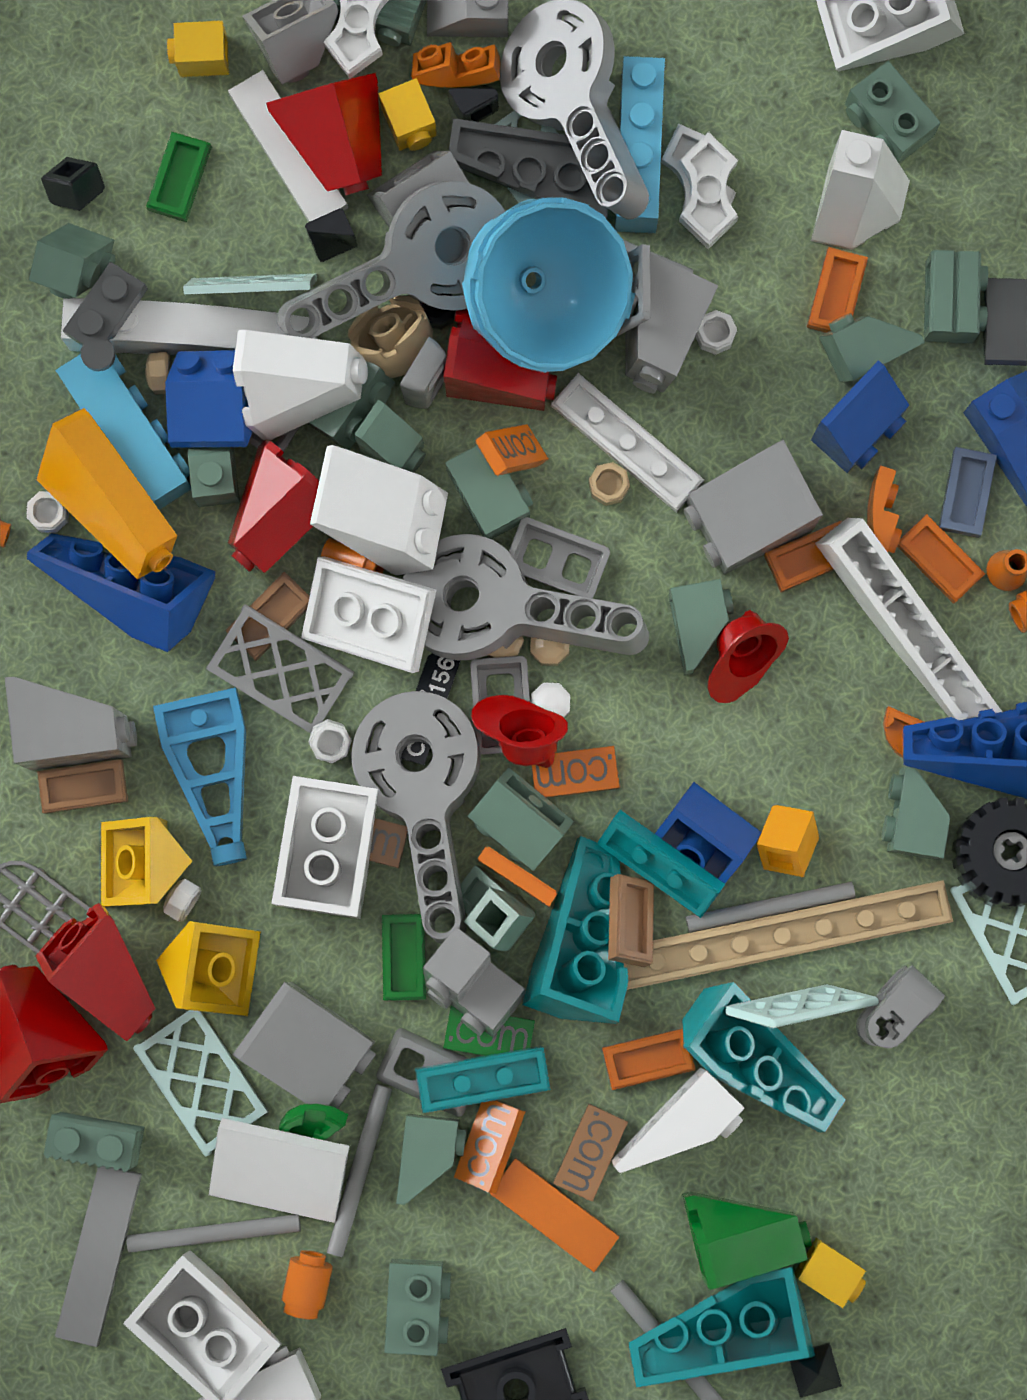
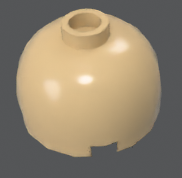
M396 296L389 300L391 302L390 305L380 309L376 306L360 314L348 330L351 345L364 357L365 361L380 367L389 378L404 376L429 337L433 339V329L424 309L418 300L410 296Z

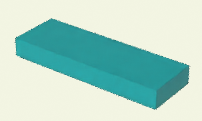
M619 810L597 842V845L700 918L725 886V883L622 810Z
M543 1046L415 1068L423 1113L551 1090Z

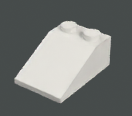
M816 0L837 71L926 51L965 34L955 0Z
M330 445L326 448L310 525L395 576L433 570L448 493L419 474L335 445Z
M297 776L292 777L271 904L279 907L361 919L378 789Z
M700 1067L614 1156L611 1162L622 1173L714 1141L719 1135L726 1139L742 1123L743 1119L739 1114L745 1108L709 1072Z
M191 1250L178 1259L123 1323L206 1400H234L282 1344L227 1283Z

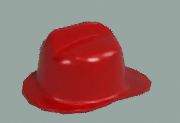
M751 610L746 611L741 617L727 624L717 638L720 659L714 666L708 679L707 688L710 697L719 703H730L736 701L757 685L772 663L785 650L789 640L787 630L781 624L764 622L757 613Z
M496 695L486 697L477 702L472 709L471 720L475 727L485 735L497 740L504 756L515 765H537L550 768L554 763L558 741L563 739L568 732V722L563 716L515 696Z

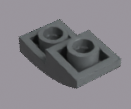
M988 278L987 289L984 291L985 306L987 307V325L985 331H983L984 365L1027 366V279Z

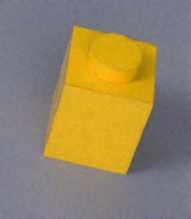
M223 21L173 23L174 38L167 39V52L169 63L176 64L180 77L229 75L228 36Z
M417 78L378 93L382 112L399 151L409 148L411 151L419 150L430 144L431 138L437 136L436 122Z
M816 1237L812 1247L806 1253L808 1260L802 1261L794 1274L798 1280L843 1308L847 1301L853 1303L861 1294L866 1284V1280L862 1278L866 1270Z

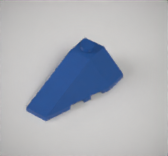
M1027 371L1006 379L973 400L963 413L989 452L997 455V464L1027 507Z
M53 533L27 552V560L129 636L165 652H169L191 632L215 580L216 571L184 558L173 556L171 562L158 573L152 571L137 580L111 553L103 552V545L100 542Z
M1027 702L1016 704L1014 710L995 713L993 709L979 711L978 717L957 720L953 717L903 726V765L1027 799Z

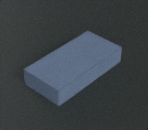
M960 447L954 448L939 527L943 531L976 538L982 535L997 455Z

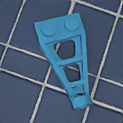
M237 688L153 706L161 747L211 848L213 865L224 866L247 860L244 842L242 841L246 726ZM219 737L225 743L224 767L219 773L202 776L195 771L188 757V746L193 742ZM226 783L229 787L230 810L225 815L212 817L206 810L201 790L203 787ZM225 837L231 838L234 842L219 846V841Z

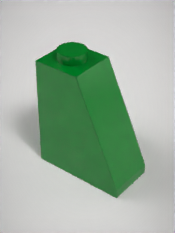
M695 1192L682 1193L702 1279L708 1290L720 1288L808 1260L805 1248L812 1247L806 1221L798 1222V1218L793 1212Z

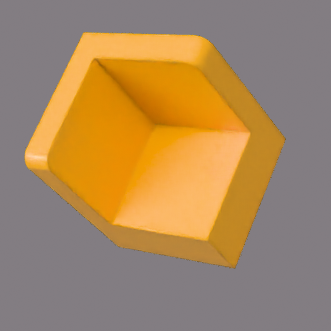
M780 805L772 806L756 844L763 870L804 877L819 840L813 811Z

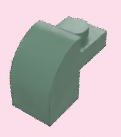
M475 865L460 884L464 910L468 914L464 922L491 948L509 951L534 919L535 912L520 895L511 893L484 867Z

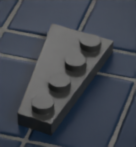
M453 118L449 151L461 169L535 199L562 197L589 204L590 207L603 214L607 219L608 209L597 202L567 135Z

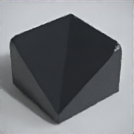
M482 85L477 89L454 88L448 90L449 105L458 119L479 122L499 109L498 93L494 88L487 85Z
M71 157L64 158L41 178L51 204L81 211L105 189L97 163Z
M343 208L314 219L305 225L308 238L320 262L358 247L355 234Z

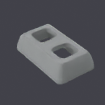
M431 337L426 340L400 383L405 404L419 409H428L444 384L443 376L446 354L442 347Z
M525 517L520 521L509 553L517 562L524 576L576 596L593 598L608 561L610 550L601 544ZM533 539L547 543L552 547L548 563L543 569L527 565L523 561L528 543ZM570 554H576L591 561V567L584 583L578 584L562 576L563 568Z
M525 657L474 659L471 662L473 707L477 702L488 697L486 679L489 675L511 674L514 678L515 693L513 696L530 702L528 666ZM475 727L481 754L502 753L498 741L492 740Z
M399 1028L395 1031L376 1073V1077L379 1081L420 1099L417 1079L409 1080L396 1074L394 1071V1066L404 1048L412 1049L424 1056L425 1062L422 1067L469 1058L445 1049L403 1028ZM468 1105L444 1109V1111L460 1117L464 1115Z

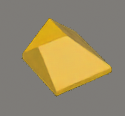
M143 817L101 822V905L104 907L158 904L191 864V858L167 830L166 820L158 817Z
M189 921L156 960L175 1007L187 1010L248 1016L261 931Z

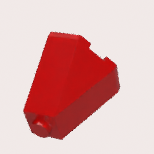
M376 72L333 82L266 103L269 113L327 192L339 188L344 189L345 195L369 189L368 180L382 176L379 97Z
M468 309L456 310L455 321H457V328L452 327L443 376L446 397L544 411L546 399L554 400L558 375L523 368L504 358L477 330L473 329Z
M264 440L258 446L228 540V544L236 550L231 557L249 573L254 567L258 571L266 573L313 527L310 525L319 485V480L309 470L290 458L286 460L282 457L284 452L273 442Z
M97 903L88 909L86 915L89 918L82 922L72 918L63 923L35 957L48 982L125 1041H128L134 1033L138 1034L148 1026L152 1019V1012L156 1008L113 918L103 905Z
M8 965L0 968V1103L37 1097L51 1090L49 1084L64 1078L69 1073V1070L73 1078L91 1070L108 1050L105 1041L60 991L48 982L46 976L37 966L18 968L17 965Z

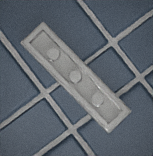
M105 1166L97 1168L55 1337L94 1347L99 1346L142 1178L141 1173L133 1171L124 1173L122 1169L115 1171L113 1167L107 1170Z

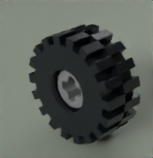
M1007 797L999 798L992 803L988 802L981 806L960 825L956 832L958 838L952 844V851H956V858L952 860L953 868H959L961 876L958 877L959 882L962 886L967 883L972 889L969 894L975 899L978 897L984 898V904L991 907L998 904L1002 905V909H1011L1015 906L1027 905V804H1025L1026 799L1016 797L1012 801H1008ZM1004 841L1009 846L1015 843L1017 847L1019 846V852L1016 854L1019 860L1017 863L1012 858L1006 861L1002 859L1000 854L1005 850L1002 845Z

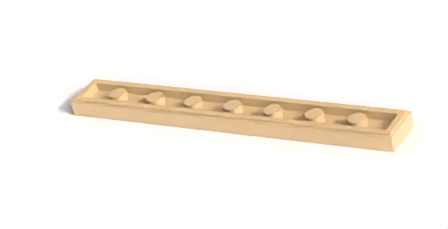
M944 880L653 940L652 965L640 967L624 963V967L628 969L627 990L951 923L953 918Z

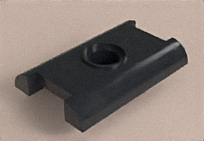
M566 1328L441 1369L446 1387L449 1388L457 1385L461 1400H589L586 1388L576 1389L564 1352L565 1349L572 1347ZM521 1379L528 1385L529 1391L521 1399H511L505 1394L503 1388L509 1380Z

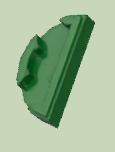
M317 1103L299 1105L288 1110L281 1119L278 1130L326 1140L346 1125L348 1114L335 1107Z

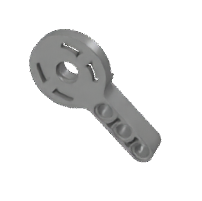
M551 0L543 3L529 12L518 23L506 43L500 65V83L504 97L511 108L528 120L538 125L551 126L556 130H564L597 202L625 219L637 218L645 211L648 205L649 193L607 106L608 99L615 87V84L609 81L615 58L612 32L602 16L580 1ZM567 53L563 68L556 75L552 76V68L559 56ZM525 96V98H526L529 102L533 103V104L536 105L537 107H535V106H533L532 104H530V103H528L527 101H525L523 97Z
M441 181L418 189L401 204L395 213L389 232H386L384 249L378 257L284 303L278 312L279 327L285 334L290 336L314 338L401 294H408L421 303L439 309H467L462 282L464 281L469 249L482 227L488 221L504 213L505 209L490 193L466 182ZM444 196H461V197H457V198H456V197H444ZM463 196H468V197L472 198V199L474 200V202H475V205H474L473 208L460 207V206H458V207H449L448 210H447V206H449V205H464V206H470V207H471L472 204H473V201H472L471 199L466 198V197H463ZM424 218L425 220L418 226L412 238L408 239L406 236L411 237V234L417 226V224ZM447 229H454L459 232L464 242L462 254L452 262L443 261L438 256L435 248L437 237ZM378 270L383 276L384 284L379 292L371 294L366 288V278L371 272ZM341 289L346 294L347 302L341 311L333 313L328 306V298L333 291ZM462 292H463V295H457V296L436 295V294H442V293H446V294H457V293H462ZM305 308L309 314V323L305 329L294 331L290 324V317L296 309Z
M460 534L439 540L435 557L436 565L433 567V570L409 573L403 577L405 581L437 590L430 620L441 626L442 629L429 622L424 648L442 658L450 660L480 658L496 651L501 646L507 649L521 636L624 655H635L641 652L649 641L648 628L640 612L635 607L532 588L528 586L513 556L502 545L483 536ZM464 550L463 552L451 554V555L445 557V555H448V554H450V553ZM484 553L494 558L500 565H503L506 571L502 566H499L495 561L485 556ZM472 587L479 591V598L470 609L454 611L451 608L452 597L458 590ZM546 609L555 610L549 620L537 621V617L542 611ZM584 617H595V621L590 627L586 629L577 628L579 621ZM626 624L637 625L631 635L625 637L617 635L622 626ZM488 625H491V629H490L489 627H487V628H485V629H483V630L470 633V631L478 630V629L484 628V627H486V626H488Z
M404 692L382 701L365 716L353 740L352 767L359 786L378 789L376 806L389 814V816L406 823L422 924L425 931L437 943L442 944L455 927L464 933L467 930V924L464 922L466 916L450 819L452 814L465 803L464 798L476 781L481 761L480 744L471 722L453 702L430 692ZM440 711L446 713L449 716L450 720L456 725L461 735H459L456 728L453 726V724L450 722L446 715L438 713L437 717L435 718L434 716L436 712ZM377 726V728L374 731V737L370 744L369 753H367L368 745L372 737L373 730ZM444 727L449 731L450 737H448V734ZM413 742H424L432 749L431 763L425 769L418 772L405 769L401 759L405 747ZM452 763H454L452 775L447 783L449 786H447L445 783L450 775ZM370 773H372V775H373L375 781H376L377 784L380 786V788L383 790L384 794L381 792V790H380V789L376 786V784L373 782V780H372V778H371V776H370ZM387 783L391 786V788H392L393 790L396 791V793H394V792L389 788V786L387 785ZM433 830L441 832V840L436 847L432 849L422 848L421 841L427 832ZM440 871L448 874V882L444 888L438 891L429 890L428 880L431 875ZM444 913L454 914L455 923L453 928L446 933H437L435 931L436 919Z

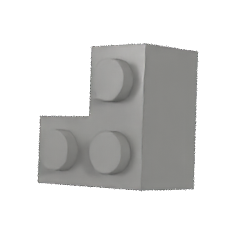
M457 927L454 928L423 967L425 985L429 988L427 995L444 1009H447L450 1005L454 1006L464 1014L460 1020L470 1030L480 1036L485 1031L491 1037H494L525 996V989L491 963L490 952Z

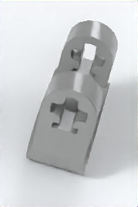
M904 965L878 991L876 995L879 1000L878 1005L866 1007L860 1014L856 1023L857 1034L868 1045L883 1048L897 1047L918 1025L934 1012L943 1001L945 995L913 965L909 967ZM879 1018L883 1020L891 1019V1023L886 1021L883 1024V1028L886 1031L885 1036L877 1035L880 1028L876 1021Z

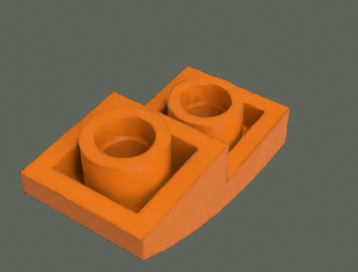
M451 42L439 46L429 45L419 52L413 53L411 77L412 79L417 78L418 83L421 85L456 88L487 84L500 80L501 57L495 44L483 48L473 47L460 55L456 54Z
M880 465L874 475L870 489L867 525L885 550L895 553L902 534V529L896 528L900 515L886 511L884 507L892 508L899 485L893 483L896 470Z

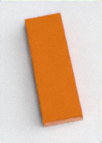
M516 1157L503 1173L496 1194L489 1193L593 1272H595L620 1237Z

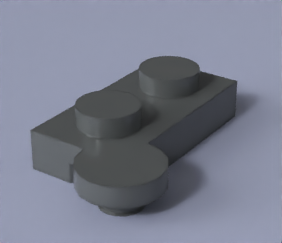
M111 261L63 329L65 335L83 345L81 348L82 361L93 371H104L113 365L116 352L109 340L116 336L148 290L145 283Z

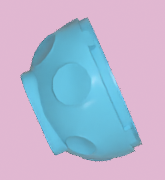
M562 197L525 200L511 207L495 219L488 221L478 232L469 249L464 281L462 282L473 329L477 330L504 358L520 367L544 373L564 371L593 359L617 336L626 318L629 319L635 298V293L632 292L633 270L624 240L604 215L590 207L589 204ZM534 272L536 282L532 287H528L526 277L529 273Z

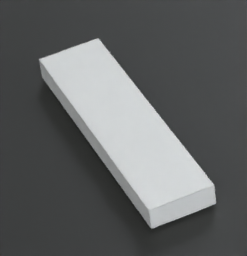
M262 70L229 89L228 92L231 99L308 222L339 208H343V211L347 210L348 205L339 190L335 189L327 192L269 113L266 103L280 99V96L265 72Z
M579 373L551 403L553 409L676 513L686 503L688 494L699 488L704 482L700 475Z

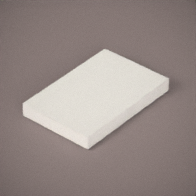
M325 556L318 557L301 638L410 673L419 672L437 590Z
M222 1118L218 1127L209 1195L335 1223L350 1146Z

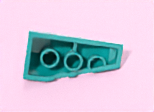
M582 836L577 838L532 965L522 1005L560 1019L617 1024L619 1023L628 986V969L624 967V963L608 960L610 878L620 874V860L597 845L595 841Z
M734 982L704 988L682 1019L684 1048L714 1078L819 1133L826 1132L846 1099L777 1027L771 1028L726 1015V1006L751 1001Z
M793 1267L774 1270L736 1282L629 1342L636 1388L815 1356L807 1314Z

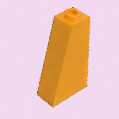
M83 408L53 423L36 480L137 580L152 571L155 573L162 571L173 558L171 552L178 535L91 414Z

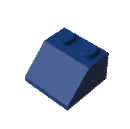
M235 350L177 352L165 381L168 443L171 448L248 446L253 431L245 426L242 413L244 407H249L248 400L244 394V387H236L233 374Z
M879 360L820 421L811 438V441L846 473L855 465L862 470L878 453L874 445L880 438L885 435L890 440L907 422L902 415L909 404L886 367Z
M693 782L655 834L717 879L726 883L745 860L759 839L761 831Z

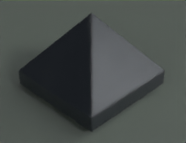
M830 1343L814 1346L815 1356L790 1361L800 1398L842 1386Z

